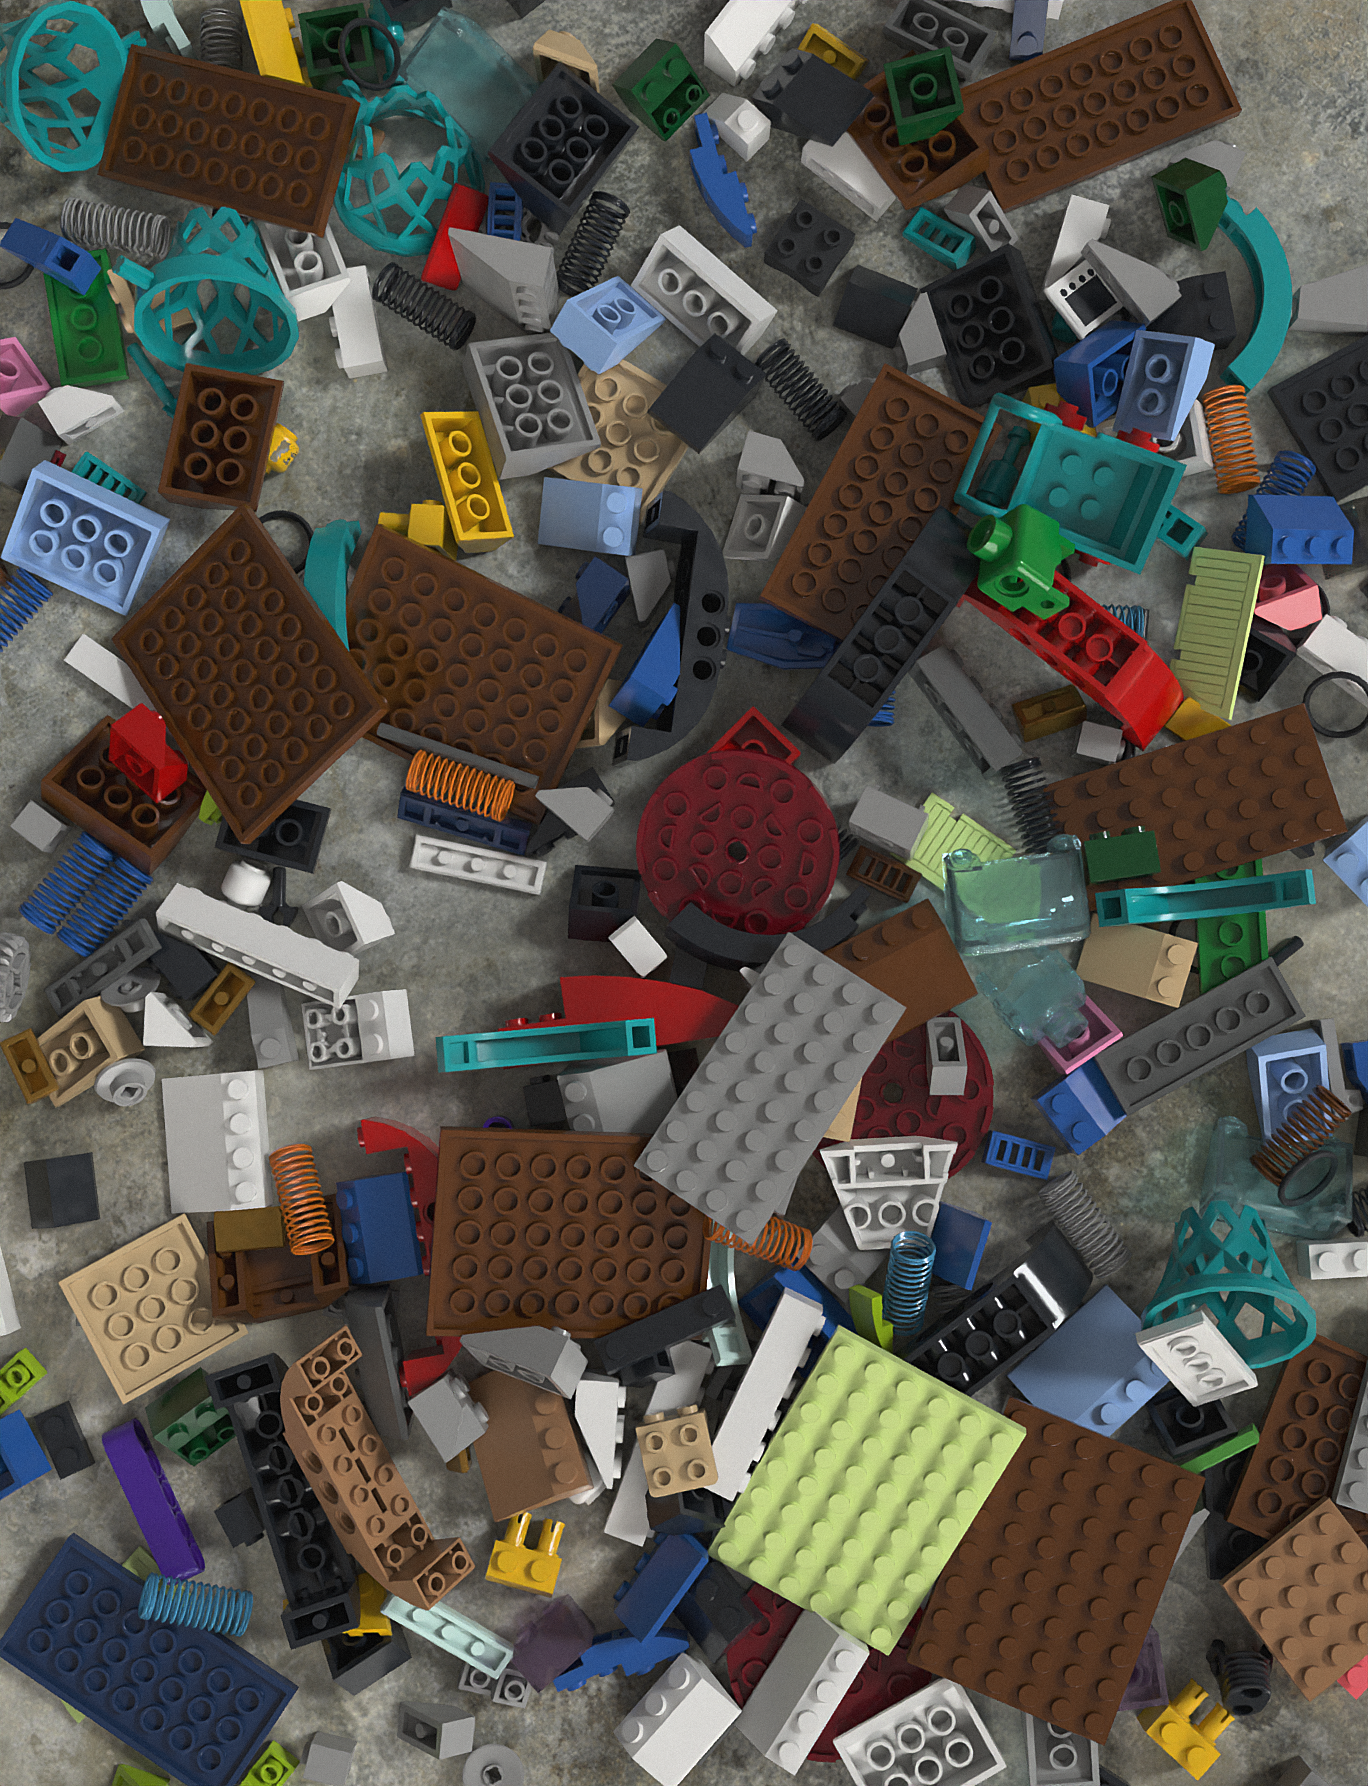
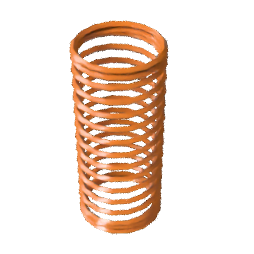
M1241 385L1215 388L1206 392L1201 397L1202 404L1206 407L1204 413L1207 414L1205 417L1206 421H1208L1206 426L1209 428L1207 433L1211 436L1209 438V442L1212 443L1210 448L1214 450L1211 455L1214 457L1212 462L1216 465L1213 469L1217 472L1215 477L1218 479L1216 484L1218 485L1217 491L1220 494L1247 491L1261 483L1259 476H1253L1259 470L1254 468L1258 463L1252 461L1257 456L1250 454L1254 452L1255 448L1251 447L1254 441L1249 439L1253 434L1247 432L1252 427L1246 425L1250 422V419L1246 417L1249 412L1244 410L1248 405L1243 403L1247 398L1243 396L1245 388ZM1237 392L1229 396L1214 398L1225 393ZM1236 399H1242V400H1240V401H1237V402H1234V403H1230V404L1217 405V404H1223V403L1231 402V401H1234V400H1236ZM1244 406L1232 411L1215 413L1230 407ZM1209 408L1214 409L1211 412L1207 411ZM1245 413L1241 416H1237L1234 418L1217 420L1225 416ZM1243 420H1245V422H1242V423H1239V424H1236V425L1225 426V427H1219V426H1222V425H1224V424H1228V423H1231V422H1236V421H1243ZM1210 423H1218L1214 426L1209 425ZM1238 428H1246V429L1241 430V431H1238V432H1233V433H1228V434H1221V433H1223V432L1230 431V430H1234V429H1238ZM1212 430H1220L1214 434L1211 433ZM1248 435L1235 440L1223 441L1236 436ZM1213 437H1222L1216 441L1212 440ZM1250 442L1238 447L1225 448L1234 444ZM1215 444H1221V446L1217 448L1213 447ZM1249 450L1240 454L1227 455L1237 451ZM1217 451H1218V452H1223V453H1221V454H1219V455H1215V454H1214V453L1217 452ZM1251 457L1242 461L1229 462L1235 459ZM1217 459H1225L1219 463L1216 462ZM1253 464L1239 469L1228 470L1238 466ZM1218 466H1227L1221 470L1217 469ZM1252 472L1241 476L1230 477L1240 473ZM1220 473H1229L1223 477L1218 476Z
M421 749L416 752L406 776L405 787L407 791L410 790L414 793L420 791L422 796L425 794L429 798L434 796L436 801L439 799L443 803L448 801L450 805L455 804L457 808L462 806L464 810L470 809L472 813L477 811L478 815L484 813L486 818L491 816L495 821L501 822L505 818L514 794L515 784L513 781L508 780L505 782L503 777L497 785V775L490 782V773H487L483 779L484 773L482 770L476 777V769L473 768L469 774L470 769L468 765L462 771V764L459 763L455 768L454 760L448 766L447 758L441 763L440 755L434 760L433 753L427 758L425 750L422 751ZM429 761H430V765H429L427 774H426V776H425V778H424L426 768H427L428 763H429ZM436 763H437V767H436L434 776H433V778H432V774H433L434 768H435ZM443 766H444V770H443L442 776H441L440 781H439V777H440L441 771H442ZM427 781L426 791L423 793L422 788ZM434 784V791L430 795L429 791ZM442 784L441 794L437 797V792ZM449 787L448 797L444 800V794ZM456 789L455 799L451 802V797ZM463 792L462 802L458 805V799ZM471 792L469 804L465 807V802ZM478 794L477 805L472 809V804ZM485 797L484 808L480 812L479 808ZM493 797L491 810L487 814V807L489 806L491 799Z
M307 1144L288 1145L279 1148L269 1156V1163L273 1168L272 1174L275 1175L273 1180L276 1182L275 1187L278 1189V1201L281 1203L280 1209L283 1211L282 1216L285 1218L283 1223L287 1225L285 1230L288 1232L287 1238L290 1240V1252L294 1255H308L330 1247L335 1240L334 1236L330 1234L332 1228L328 1226L330 1223L326 1219L328 1214L324 1212L326 1210V1206L323 1205L325 1200L321 1198L323 1192L320 1191L321 1185L318 1184L320 1178L316 1176L318 1171L314 1169L316 1164L313 1163L312 1147ZM296 1151H307L303 1155H296L277 1161L278 1158ZM307 1165H313L311 1168L293 1171L286 1175H280V1173L284 1171L295 1170L305 1167ZM308 1172H315L313 1175L303 1176L295 1178L288 1182H282V1180H284L285 1178L297 1177L300 1175H304ZM310 1179H316V1181H314L313 1183H305L297 1185L290 1189H284V1187H286L287 1185L298 1184L306 1182ZM312 1186H318V1188H316L315 1190H308L297 1193L292 1196H285L289 1192L300 1191L310 1188ZM314 1193H320L317 1197L302 1199L294 1203H286L291 1199L302 1198ZM321 1200L318 1204L305 1206L297 1210H288L294 1206ZM318 1207L323 1208L317 1212L307 1213L299 1217H291L296 1213L306 1212ZM320 1214L325 1215L320 1219L306 1221L301 1224H293L298 1220L312 1218ZM319 1222H327L322 1226L309 1228L304 1231H295L300 1227L314 1225ZM321 1229H329V1230L326 1231L325 1233H315V1234H311V1235L304 1236V1237H302V1238H297V1237H299V1236H301V1235H303V1234H308V1233L316 1232V1231H319V1230H321ZM327 1239L316 1244L300 1246L310 1241Z
M705 1214L702 1227L705 1239L715 1241V1243L721 1242L723 1246L728 1245L729 1248H735L737 1251L748 1252V1255H754L756 1258L761 1257L764 1261L774 1262L776 1265H781L784 1268L787 1267L792 1271H797L805 1265L812 1250L813 1238L809 1229L791 1224L774 1216H771L769 1219L771 1223L768 1225L767 1222L765 1225L764 1233L757 1249L756 1242L758 1237L752 1246L749 1247L746 1241L742 1245L743 1239L739 1237L736 1242L737 1235L734 1233L729 1239L730 1231L728 1229L723 1236L725 1227L720 1225L717 1229L718 1223L716 1221L714 1223L713 1235L709 1236L712 1219ZM771 1228V1235L768 1239L767 1246L765 1250L762 1252V1247L765 1242L767 1232ZM778 1229V1236L774 1243L773 1250L769 1254V1247L772 1243L773 1236ZM785 1231L784 1239L781 1244L779 1254L775 1258V1252L778 1247L780 1237ZM803 1232L805 1240L802 1255L796 1265L792 1267L791 1264L795 1260L800 1248V1234ZM790 1234H791V1237H790V1239H789V1241H788V1244H787V1246H786L787 1239H788V1237H789ZM798 1237L795 1253L790 1260L793 1245ZM786 1246L785 1257L782 1259V1253Z

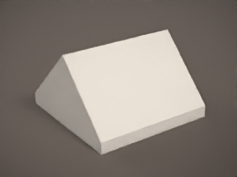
M150 992L145 997L143 1046L208 1047L213 1043L169 993Z

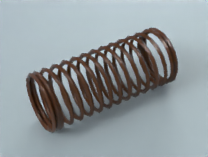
M1316 1085L1312 1091L1334 1109L1341 1118L1332 1114L1312 1095L1307 1094V1097L1328 1114L1336 1124L1327 1120L1306 1100H1302V1103L1323 1120L1331 1130L1322 1126L1301 1106H1297V1109L1307 1119L1317 1125L1325 1135L1316 1131L1297 1112L1291 1111L1292 1115L1312 1131L1320 1141L1314 1139L1295 1120L1286 1117V1120L1301 1134L1310 1139L1315 1147L1308 1144L1294 1129L1284 1122H1281V1126L1295 1139L1305 1145L1309 1152L1303 1150L1283 1130L1276 1128L1277 1133L1290 1145L1299 1150L1304 1157L1313 1153V1150H1319L1318 1144L1323 1145V1139H1329L1328 1133H1335L1333 1127L1339 1128V1122H1345V1118L1352 1115L1350 1109L1340 1099L1321 1085ZM1271 1134L1272 1139L1298 1161L1302 1159L1281 1138ZM1265 1139L1268 1146L1292 1166L1296 1164L1274 1142ZM1260 1145L1261 1149L1277 1164L1285 1168L1287 1172L1291 1169L1272 1150L1265 1145ZM1255 1150L1256 1154H1251V1157H1249L1250 1163L1267 1180L1279 1187L1285 1173L1259 1150Z

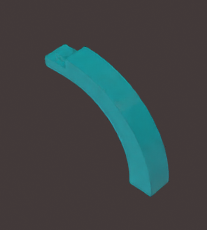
M1227 195L1228 203L1218 223V227L1237 247L1249 269L1254 289L1255 309L1251 331L1245 346L1239 356L1220 375V378L1227 386H1244L1245 394L1243 396L1246 397L1273 365L1286 338L1292 311V281L1284 249L1268 220L1257 207L1250 214L1246 215L1240 203Z
M338 519L327 523L326 527L315 528L306 559L304 586L349 651L346 627V585L351 557L362 530L359 520L347 522L344 519Z
M1312 869L1207 883L1120 889L1095 893L1099 927L1210 918L1316 904Z
M654 1018L435 1037L438 1073L657 1053Z

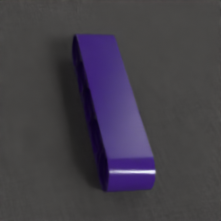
M133 1418L102 1434L104 1450L161 1574H164L165 1578L172 1576L173 1580L179 1577L182 1581L204 1572L205 1562L141 1422L137 1418Z

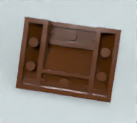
M336 1194L321 1197L325 1200L323 1205L326 1206V1210L324 1212L328 1214L326 1219L330 1221L328 1226L332 1228L330 1234L334 1236V1243L322 1251L308 1255H294L290 1252V1240L287 1238V1231L284 1248L218 1253L216 1251L214 1220L206 1222L212 1317L214 1319L263 1323L325 1309L350 1289L345 1241L342 1237L343 1224L340 1208L336 1201ZM321 1200L294 1206L288 1210H297L305 1206L318 1204ZM318 1207L306 1212L296 1213L291 1217H299L307 1213L317 1212L323 1208ZM320 1214L312 1218L298 1220L293 1224H301L306 1221L320 1219L325 1215ZM319 1222L314 1225L300 1227L295 1231H304L309 1228L322 1226L327 1222ZM321 1229V1230L316 1231V1232H312V1233H308V1234H303V1235H301V1236H299V1237H297V1238H302V1237H304V1236L311 1235V1234H315V1233H325V1232L328 1231L329 1229ZM327 1239L310 1241L300 1246L316 1244Z

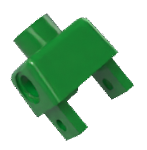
M1020 504L999 518L994 515H986L976 523L969 534L967 549L972 554L981 558L977 584L983 593L1012 612L1020 607H1024L1044 620L1069 606L1070 597L1052 587L1055 568L1061 563V560L1070 556L1075 551V544L1059 535L1058 521L1028 504ZM1019 577L1023 581L1017 583V578Z

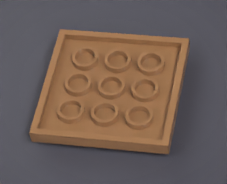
M1323 1496L1218 1582L1303 1697L1309 1702L1368 1655V1548L1329 1497Z

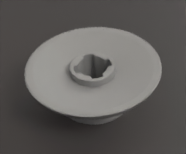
M152 968L132 969L101 991V998L111 1006L121 1007L125 1012L140 1011L145 1008V997L150 992H155L158 988L160 974Z
M130 1058L120 1060L107 1066L98 1074L94 1088L96 1093L107 1101L115 1102L119 1106H132L145 1098L147 1091L154 1083L156 1071L151 1063L143 1059Z
M500 1744L483 1745L474 1750L467 1758L462 1772L463 1785L523 1786L524 1768L520 1758L510 1748ZM493 1767H497L500 1772L495 1778L490 1777L488 1772Z

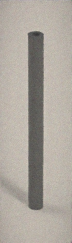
M380 723L378 727V736L419 750L422 749V751L425 750L436 756L440 755L442 758L454 760V762L497 775L500 778L504 777L506 780L535 789L538 784L539 776L384 723Z

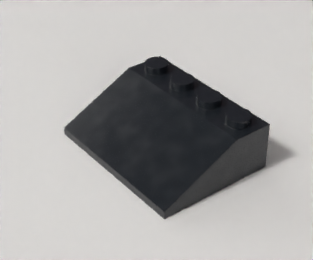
M559 62L490 148L487 155L530 212L560 236L627 148L640 126L564 64Z
M1008 243L920 289L921 294L927 292L947 353L945 361L962 405L972 409L990 403L996 393L1010 396L1027 390L1030 387H1036L1055 377L1054 359L1059 357L1021 251Z

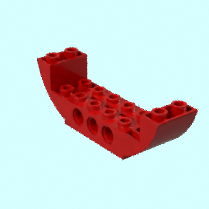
M1056 570L1052 587L1070 597L1069 606L1045 620L1024 607H1020L1012 612L983 593L977 584L978 572L956 606L960 608L965 601L972 604L1119 719L1122 725L1118 729L1123 730L1122 736L1143 752L1184 701L1183 691L1178 680L1164 661L1147 644L1148 642ZM1017 578V583L1023 581L1021 578Z
M376 1116L362 1119V1127H357L359 1145L361 1148L365 1147L366 1154L408 1147V1153L404 1154V1164L407 1174L412 1173L414 1187L410 1188V1198L413 1208L418 1207L420 1221L416 1222V1232L419 1242H424L426 1255L422 1256L424 1275L427 1277L430 1273L439 1147L429 1137L415 1128L396 1120ZM435 1336L437 1346L416 1349L410 1352L404 1359L403 1366L399 1367L401 1385L403 1388L407 1387L409 1396H413L429 1386L448 1368L463 1347L459 1342L461 1337Z

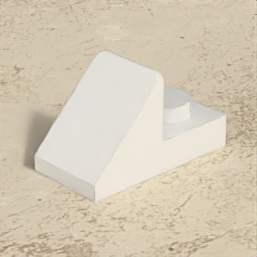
M635 916L608 937L642 978L655 970L668 958L664 950Z

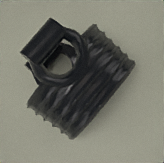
M1220 1639L1213 1640L1206 1653V1660L1209 1662L1210 1670L1219 1685L1218 1689L1222 1697L1221 1702H1223L1222 1707L1230 1714L1238 1716H1250L1261 1712L1267 1705L1272 1693L1270 1691V1675L1273 1655L1265 1644L1262 1645L1259 1652L1237 1651L1226 1655L1224 1651L1225 1643Z

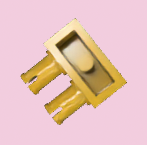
M423 500L422 504L411 503L409 514L380 512L378 524H382L454 561L457 560L458 544L454 537L447 508L443 506L442 502Z
M523 1513L520 1523H518L519 1515L509 1518L504 1539L495 1541L485 1580L551 1598L562 1558H559L556 1553L565 1524L556 1521L554 1531L551 1532L553 1520L544 1518L537 1549L530 1550L526 1549V1546L523 1544L532 1514Z
M1191 1678L1189 1683L1173 1701L1167 1700L1158 1693L1136 1718L1144 1731L1198 1781L1221 1755L1215 1747L1217 1745L1215 1740L1235 1718L1217 1702L1198 1725L1196 1723L1193 1724L1189 1716L1209 1696V1693Z

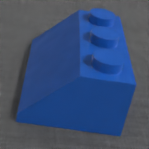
M1110 320L1054 359V376L1056 377L1057 392L1067 403L1079 407L1077 414L1087 417L1085 424L1088 427H1096L1117 411L1136 330L1146 331L1144 323Z
M1248 495L1245 553L1264 555V564H1352L1354 529L1333 496Z
M407 1172L369 1175L336 1182V1201L341 1212L343 1224L342 1237L346 1243L348 1255L347 1269L351 1276L352 1284H371L424 1274Z
M797 1256L791 1264L792 1267L799 1261ZM776 1265L740 1297L737 1303L762 1332H764L785 1287L823 1305L822 1316L826 1317L823 1328L818 1337L811 1336L806 1346L811 1349V1352L804 1367H796L801 1376L806 1378L838 1325L856 1335L858 1333L853 1318L806 1265L797 1271Z
M657 1532L653 1540L657 1543L650 1554L644 1552L639 1557L633 1567V1570L636 1571L635 1575L629 1583L624 1580L613 1595V1598L616 1600L614 1613L646 1648L709 1561L708 1542L696 1533L672 1536Z

